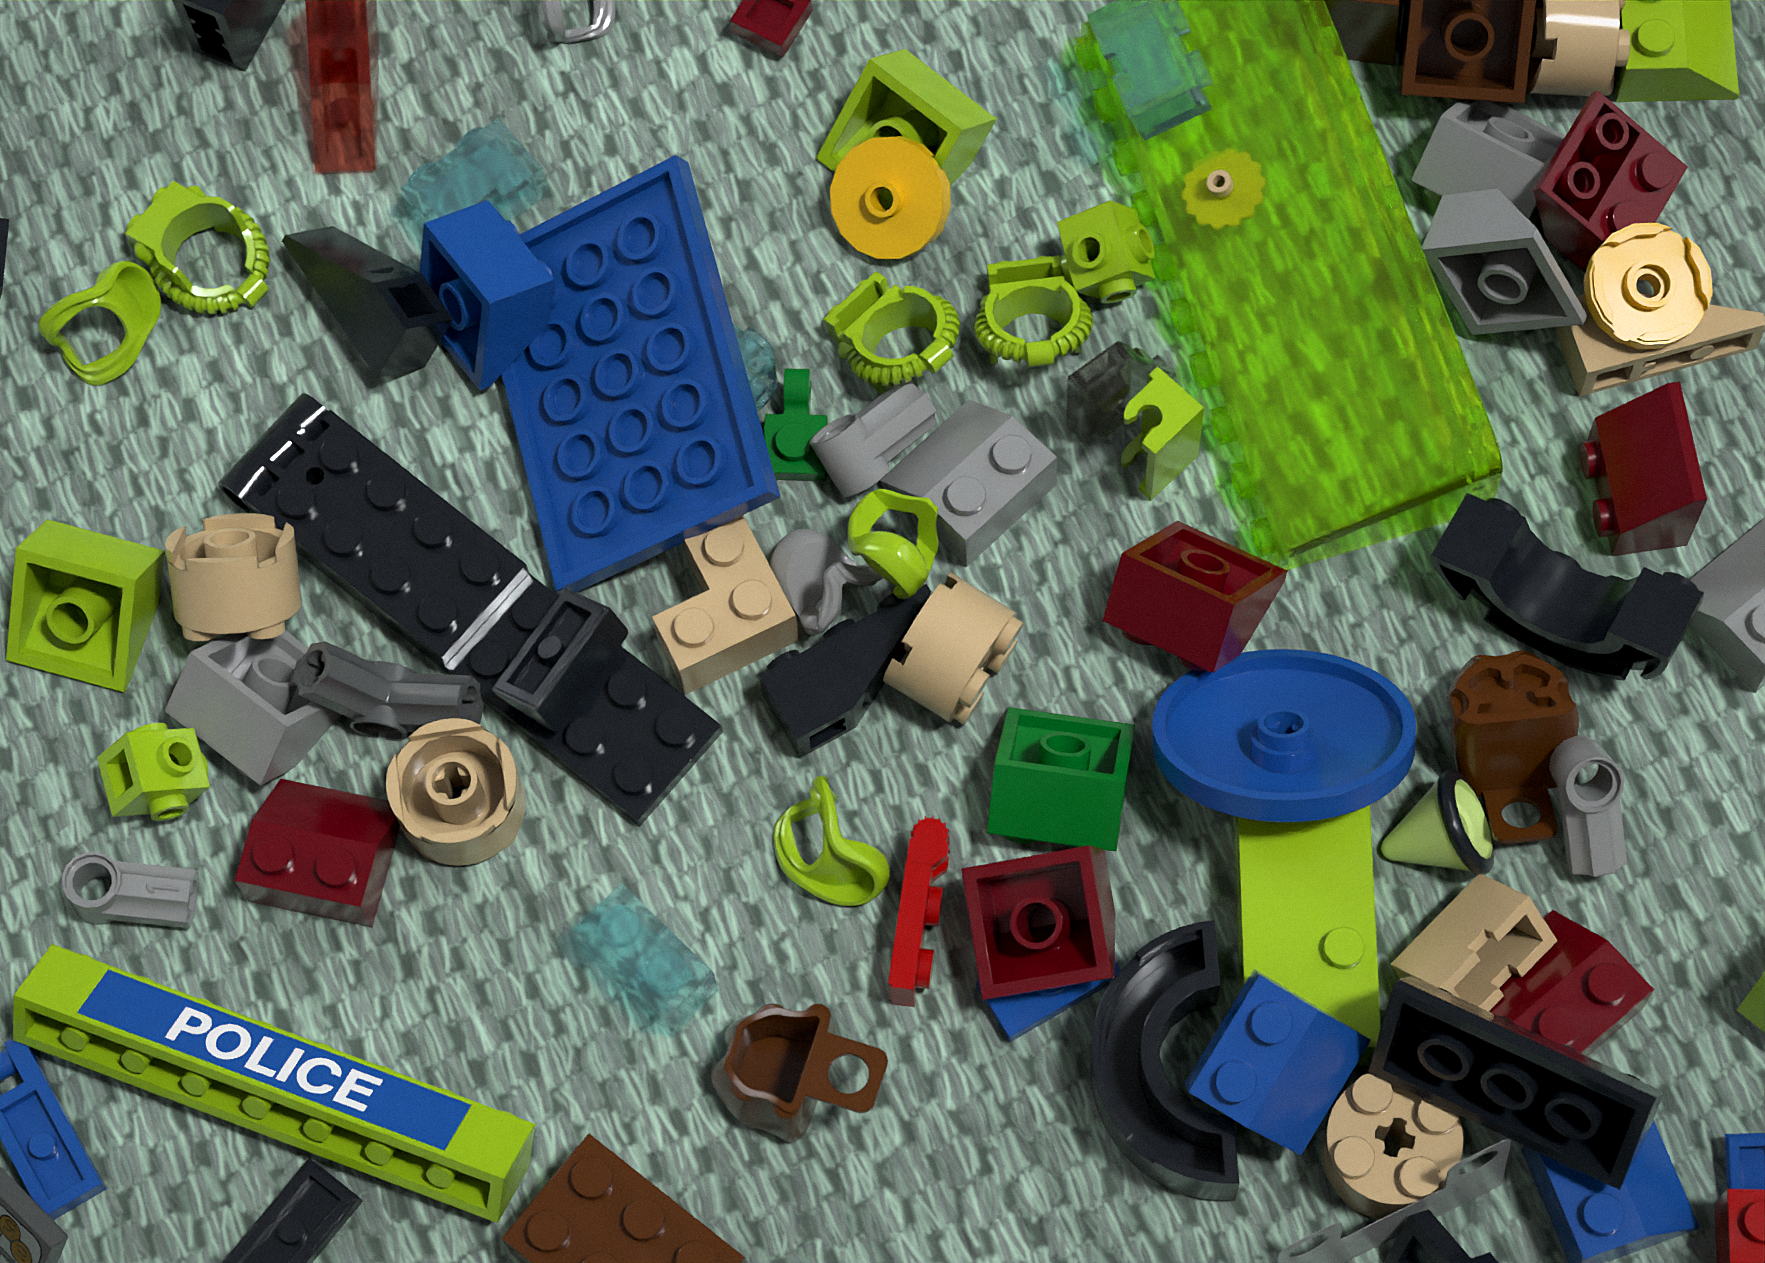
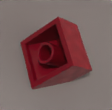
M1679 381L1664 384L1595 417L1587 441L1580 443V461L1585 479L1595 478L1599 499L1594 500L1592 505L1595 530L1599 538L1608 537L1612 556L1687 546L1706 504L1707 496Z
M1177 520L1121 554L1102 621L1122 630L1123 636L1134 643L1154 645L1176 655L1177 660L1187 668L1214 673L1241 655L1285 582L1288 570Z
M280 779L251 821L234 881L248 902L372 928L400 824L388 800Z
M1089 845L961 868L982 1000L1114 978L1116 914L1104 849Z
M1552 910L1543 919L1558 941L1523 977L1513 974L1499 988L1504 996L1489 1012L1506 1017L1517 1025L1554 1042L1569 1046L1588 1057L1644 1008L1654 988L1607 939Z

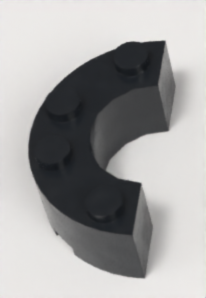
M1466 493L1431 554L1438 574L1449 589L1460 600H1466L1470 593L1489 610L1483 620L1494 628L1568 667L1616 680L1625 681L1630 670H1643L1640 676L1645 680L1659 676L1668 666L1704 598V592L1698 590L1692 581L1674 572H1665L1662 575L1643 567L1638 577L1625 580L1617 576L1610 575L1605 577L1586 571L1570 556L1558 551H1552L1544 545L1531 531L1526 518L1521 516L1519 511L1511 504L1498 498L1483 500L1469 493Z
M1212 920L1179 927L1150 941L1135 953V957L1120 971L1115 979H1112L1103 995L1094 1022L1090 1078L1097 1111L1106 1131L1114 1144L1136 1168L1156 1182L1182 1194L1210 1200H1236L1240 1181L1234 1120L1226 1115L1206 1113L1184 1101L1167 1081L1159 1055L1160 1047L1174 1025L1191 1012L1217 1005L1221 984L1215 922Z

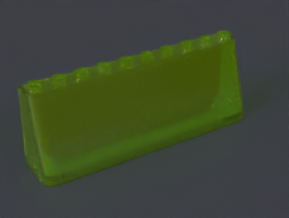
M1133 0L1082 23L1081 36L1073 39L1076 58L1082 73L1092 71L1098 88L1092 90V97L1098 119L1102 125L1111 123L1117 140L1111 142V149L1117 171L1121 177L1130 175L1136 189V193L1130 195L1131 206L1137 210L1140 223L1146 228H1150L1156 244L1154 246L1155 255L1151 262L1155 275L1160 283L1169 280L1176 298L1169 301L1174 327L1179 336L1189 334L1195 353L1189 355V363L1195 384L1199 391L1209 388L1216 407L1209 410L1210 423L1216 441L1220 446L1229 443L1236 463L1229 465L1234 491L1239 501L1249 499L1256 519L1250 521V531L1259 556L1270 555L1274 565L1285 570H1291L1450 522L1466 493L1483 500L1495 498L1503 473L1502 457L1495 433L1325 1ZM1215 170H1225L1233 179V190L1225 197L1214 196L1207 187V178ZM1219 180L1216 183V187H1221L1225 180Z

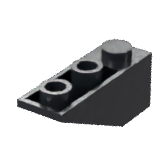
M334 226L284 235L282 243L376 378L425 368L452 323L453 318L421 273Z
M927 584L923 585L915 595L908 599H899L894 593L890 594L878 604L876 612L858 622H855L853 619L841 621L823 634L820 643L801 653L798 650L787 651L767 665L766 672L759 676L762 696L799 758L856 728L884 686L883 678L892 658L900 662L906 653L904 649L905 644L902 640L931 596V590Z

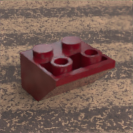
M1592 92L1533 190L1545 240L1586 273L1590 257L1612 233L1631 224L1655 223L1688 166L1601 92Z

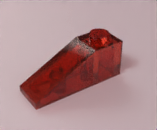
M305 0L315 172L376 170L379 85L377 1Z

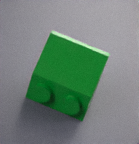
M1008 707L994 764L987 833L1002 835L1007 840L1020 844L1044 841L1066 844L1071 849L1091 845L1116 852L1135 724Z

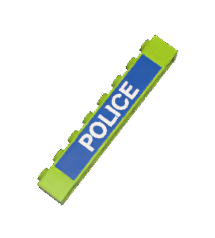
M51 944L13 995V1040L496 1223L502 1217L530 1165L535 1123L516 1117L512 1113L500 1111L459 1096L448 1089L438 1088L400 1074L386 1066L376 1065L341 1052L327 1044L317 1043L274 1027L268 1022L255 1020L215 1005L206 999L196 998L156 983L147 977L137 976L97 961L85 954H78Z

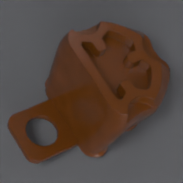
M1520 650L1500 656H1474L1459 671L1447 695V704L1452 719L1451 741L1456 771L1460 772L1468 780L1477 796L1483 797L1494 840L1502 844L1551 839L1556 835L1558 825L1548 789L1558 786L1549 770L1550 758L1559 744L1566 739L1577 736L1579 730V713L1576 703L1573 702L1570 696L1568 681L1556 667L1527 651ZM1525 802L1533 805L1539 811L1540 819L1530 827L1519 828L1508 824L1503 819L1501 813L1511 803Z
M767 1004L762 1006L756 1013L737 1020L727 1028L724 1035L727 1053L713 1068L711 1082L722 1102L740 1123L749 1128L769 1132L786 1142H796L806 1134L818 1101L856 1113L869 1112L875 1105L888 1066V1058L886 1053L880 1048L836 1035L830 1011L822 1004H813L805 1011H792L784 1009L779 1004ZM851 1055L865 1062L869 1070V1077L861 1090L847 1094L839 1092L831 1085L829 1069L838 1058Z

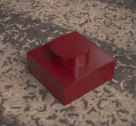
M743 0L730 19L731 33L783 58L813 12L812 0Z

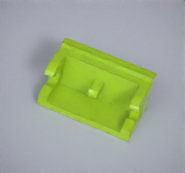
M1158 366L1148 375V384L1127 404L1123 421L1124 424L1128 425L1136 421L1137 416L1142 412L1141 433L1123 450L1121 466L1125 468L1134 462L1137 455L1148 453L1146 476L1139 486V491L1150 501L1199 456L1204 407Z

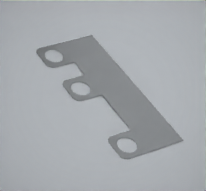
M1507 1139L1498 1142L1456 1163L1447 1171L1445 1187L1343 1238H1341L1342 1223L1329 1225L1284 1248L1277 1255V1263H1345L1398 1237L1410 1215L1429 1209L1435 1217H1438L1501 1186L1511 1140ZM1498 1151L1497 1155L1483 1166L1468 1173L1459 1174V1170L1471 1160L1485 1153ZM1322 1234H1329V1237L1316 1248L1298 1256H1290V1253L1296 1247L1307 1240Z

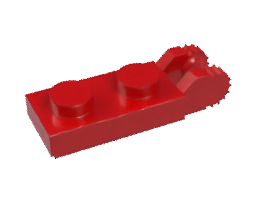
M925 816L923 820L918 819V823L916 825L913 824V831H911L912 838L909 840L888 979L889 1001H892V1005L915 1007L917 988L930 989L935 950L924 949L923 947L926 926L939 927L944 892L943 887H935L932 884L948 871V854H950L949 829L946 828V823L941 822V818L935 819L934 816L931 818Z

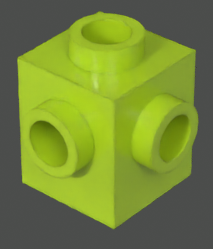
M1109 200L1057 222L1065 252L1061 256L1062 270L1066 280L1073 286L1076 292L1100 299L1101 303H1115L1134 296L1137 293L1136 286L1156 279L1150 260L1155 255L1154 244L1148 230L1140 223L1136 209Z
M165 723L146 724L131 732H126L97 757L112 817L150 814L151 819L154 821L174 819L189 811L188 805L210 788L207 760L200 751L194 728L168 729Z

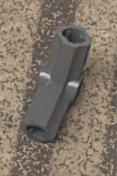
M326 641L310 645L305 655L297 660L293 675V682L297 684L300 696L351 718L350 727L352 730L367 737L378 738L379 733H386L385 740L401 741L406 739L407 732H415L418 728L437 720L460 718L480 724L484 703L481 699L480 683L471 675L423 674L395 663L369 662Z

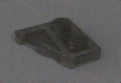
M1117 341L1068 376L1066 426L1081 443L1096 433L1100 437L1108 436L1124 423V411L1127 404L1148 384V375L1157 366L1171 379L1176 376V373L1160 355H1156L1152 359L1145 350L1137 347L1132 349L1129 344Z

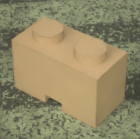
M1478 874L1390 965L1400 979L1413 976L1490 1011L1504 996L1499 988L1513 974L1523 977L1558 940L1528 895L1485 875Z

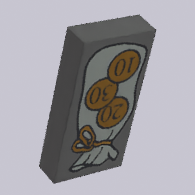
M0 1167V1252L11 1263H58L68 1235Z

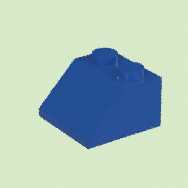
M489 200L424 223L419 273L423 275L453 318L452 323L440 342L479 390L490 387L549 323L552 295L555 293L556 288L553 273L543 260H538L521 240L515 225L511 221L505 220Z
M1254 969L1184 1084L1189 1093L1228 1117L1283 1147L1302 1155L1371 1039Z
M1654 1119L1620 1190L1524 1145L1521 1149L1568 1263H1607L1700 1228Z

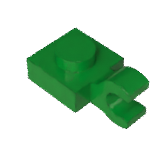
M785 368L784 414H765L764 438L776 480L826 481V470L809 444L810 439L828 424L827 415H810L812 385L810 369Z

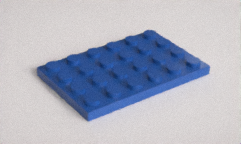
M674 155L521 233L520 237L524 244L538 260H543L551 269L556 288L555 293L552 295L549 323L502 373V378L556 591L562 592L564 588H567L573 592H579L684 543V539L699 536L780 498L689 162Z

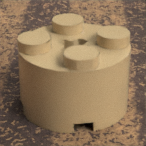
M1536 0L1526 86L1528 89L1526 92L1543 95L1590 96L1592 92L1599 91L1603 95H1610L1614 85L1615 66L1625 67L1630 53L1629 31L1627 29H1619L1620 12L1624 8L1625 0Z
M254 513L226 514L203 519L204 531L187 536L186 527L183 526L167 537L165 548L174 618L182 626L183 637L187 640L207 641L218 637L220 634L244 632L253 639L274 638L285 632L284 621L295 615L301 608L302 598L294 528L287 522L284 529L280 530L275 528V520L272 516Z
M950 572L947 575L945 585L940 583L913 621L902 640L907 653L900 663L892 658L885 672L883 682L947 722L955 719L965 725L984 695L982 690L990 677L985 671L987 668L997 674L1001 671L1018 643L1015 639L1024 623L1016 618L1017 613Z
M442 719L418 728L409 736L410 740L400 750L398 755H394L386 775L388 801L408 841L423 857L442 864L456 866L471 865L485 861L501 850L508 848L517 836L524 818L526 806L524 785L509 748L500 738L484 729L482 725L467 719ZM465 786L466 789L462 790L460 797L451 799L454 794L453 788Z
M1368 1073L1358 1078L1336 1101L1322 1140V1163L1330 1183L1349 1207L1365 1216L1382 1219L1445 1187L1447 1171L1460 1162L1462 1156V1125L1458 1114ZM1387 1135H1393L1400 1139L1399 1147L1401 1149L1396 1157L1384 1154L1385 1143L1383 1141Z

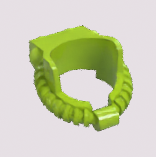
M173 180L167 187L159 188L152 197L151 205L142 215H135L127 224L125 235L131 248L134 249L136 257L151 266L152 276L156 279L159 288L163 289V293L172 298L175 303L180 306L183 305L184 308L190 311L195 309L197 313L204 314L208 311L210 315H216L217 311H221L224 314L228 313V309L231 308L234 311L240 309L238 306L240 304H246L253 308L269 290L263 279H266L269 270L267 268L270 266V258L268 257L270 252L269 246L266 245V237L262 233L260 226L254 223V219L249 214H245V211L241 208L234 207L232 203L227 202L221 197L206 196L199 186L191 185L186 188ZM214 227L215 231L228 232L239 237L246 244L247 257L245 268L249 276L236 290L229 284L218 288L194 286L186 275L174 266L176 253L182 242L194 233Z
M1060 255L987 264L989 294H986L981 299V309L974 323V334L979 344L989 353L991 364L998 363V357H1002V359L1007 361L1012 358L1013 362L1025 360L1028 368L1054 365V358L1057 355L1064 357L1067 353L1074 351L1075 353H1081V346L1089 338L1094 321L1091 310L1086 302L1082 301L1073 286L1065 281L1062 274ZM1026 314H1042L1059 321L1064 326L1062 330L1051 335V340L1025 343V339L1012 336L1002 330L1014 319Z
M877 271L869 278L859 282L855 290L839 305L832 307L828 315L823 319L831 338L839 344V357L847 359L852 372L858 378L874 387L881 395L891 388L892 383L900 385L903 380L907 383L912 381L914 376H917V378L922 377V372L924 371L935 374L954 357L951 349L956 344L960 329L958 313L949 301L915 286H904L902 290L895 284L890 288L887 278ZM915 326L926 328L934 333V341L919 355L914 353L903 358L889 359L874 354L875 348L882 337L895 329Z

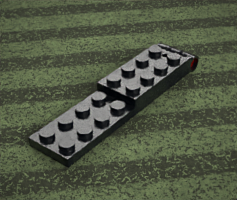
M302 393L218 482V486L224 494L246 513L272 516L275 520V528L280 530L284 529L286 522L293 526L296 552L446 673L449 675H471L480 683L481 699L486 705L639 827L723 733L720 723L622 646L619 647L559 732H554L544 727L497 696L491 689L556 601L558 595L529 573L526 563L332 410L328 411L316 399L306 393Z

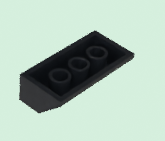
M1413 976L1398 979L1393 987L1368 1073L1618 1190L1621 1189L1642 1147L1664 1094V1091L1642 1082L1633 1075L1613 1069L1579 1053L1569 1046L1554 1042L1517 1025L1506 1017L1493 1014L1454 996L1445 989L1434 987Z

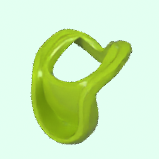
M131 261L115 262L99 273L93 287L67 295L48 308L39 319V332L49 344L62 349L65 361L83 382L89 385H102L121 376L134 364L159 319L161 298L157 284L151 274L140 265ZM86 308H106L112 311L123 324L125 337L121 344L111 353L84 365L68 339L60 330L76 314Z
M877 489L865 495L857 503L850 515L848 522V545L851 553L854 556L861 555L878 575L894 584L893 593L899 599H908L915 595L928 578L939 544L936 529L938 507L926 497L907 496L887 489ZM889 509L913 513L918 517L916 546L898 534L886 531L870 532V530L882 514Z
M817 776L812 781V786L809 789L811 798L791 806L775 823L773 845L777 861L782 871L793 882L822 900L841 906L866 904L877 898L889 881L890 871L887 858L877 848L867 843L845 839L841 836L835 806L837 796L829 787L828 777ZM819 813L823 823V847L818 859L809 865L802 860L797 850L791 824Z

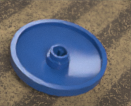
M1270 649L1241 653L1240 656L1214 673L1191 670L1169 686L1157 702L1153 714V754L1161 773L1177 790L1190 799L1213 810L1259 821H1314L1344 815L1364 808L1380 800L1397 787L1408 774L1415 757L1416 719L1410 702L1401 690L1383 675L1360 663L1331 654L1306 650Z

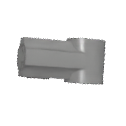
M903 380L900 385L892 386L857 414H847L827 424L810 439L809 444L840 495L843 497L852 496L868 489L882 479L889 471L888 461L937 425L935 419L936 409L925 392L921 391L912 381L906 383Z
M1574 736L1566 739L1555 748L1550 758L1549 770L1558 786L1568 870L1573 875L1583 874L1592 877L1616 873L1617 869L1627 865L1620 796L1624 788L1622 771L1596 740L1587 736ZM1599 764L1596 775L1589 782L1574 784L1577 773L1583 767Z
M84 852L74 857L66 865L62 875V888L77 916L87 923L100 925L108 924L115 920L190 928L195 914L199 875L196 869L114 861L106 854ZM100 877L112 881L109 891L103 897L97 900L81 898V891L88 881Z

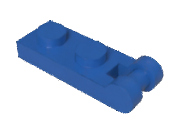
M12 1037L4 1042L6 1049L0 1052V1082L19 1072L24 1082L4 1094L0 1090V1139L31 1198L55 1220L105 1191L107 1187L42 1069L33 1048L14 1041Z

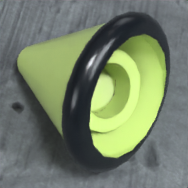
M1447 769L1441 772L1438 781L1389 833L1381 845L1384 857L1392 861L1471 871L1477 875L1489 873L1494 865V843L1484 809L1471 784L1460 772L1454 769Z

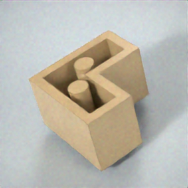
M743 515L699 536L684 539L688 563L703 593L652 616L658 642L685 695L799 641L796 615Z

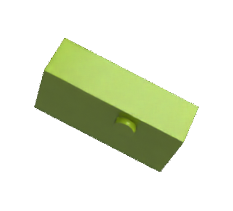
M1370 805L1344 815L1304 822H1269L1234 816L1240 991L1254 969L1258 970L1370 1038V1043L1356 1066H1370L1381 1030Z

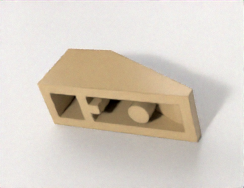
M1639 293L1643 297L1653 298V295ZM1585 294L1577 296L1587 314L1584 324L1556 327L1555 330L1580 397L1757 349L1765 331V316L1760 312L1709 304L1700 323L1684 339L1663 349L1638 350L1614 341L1599 328L1586 305Z

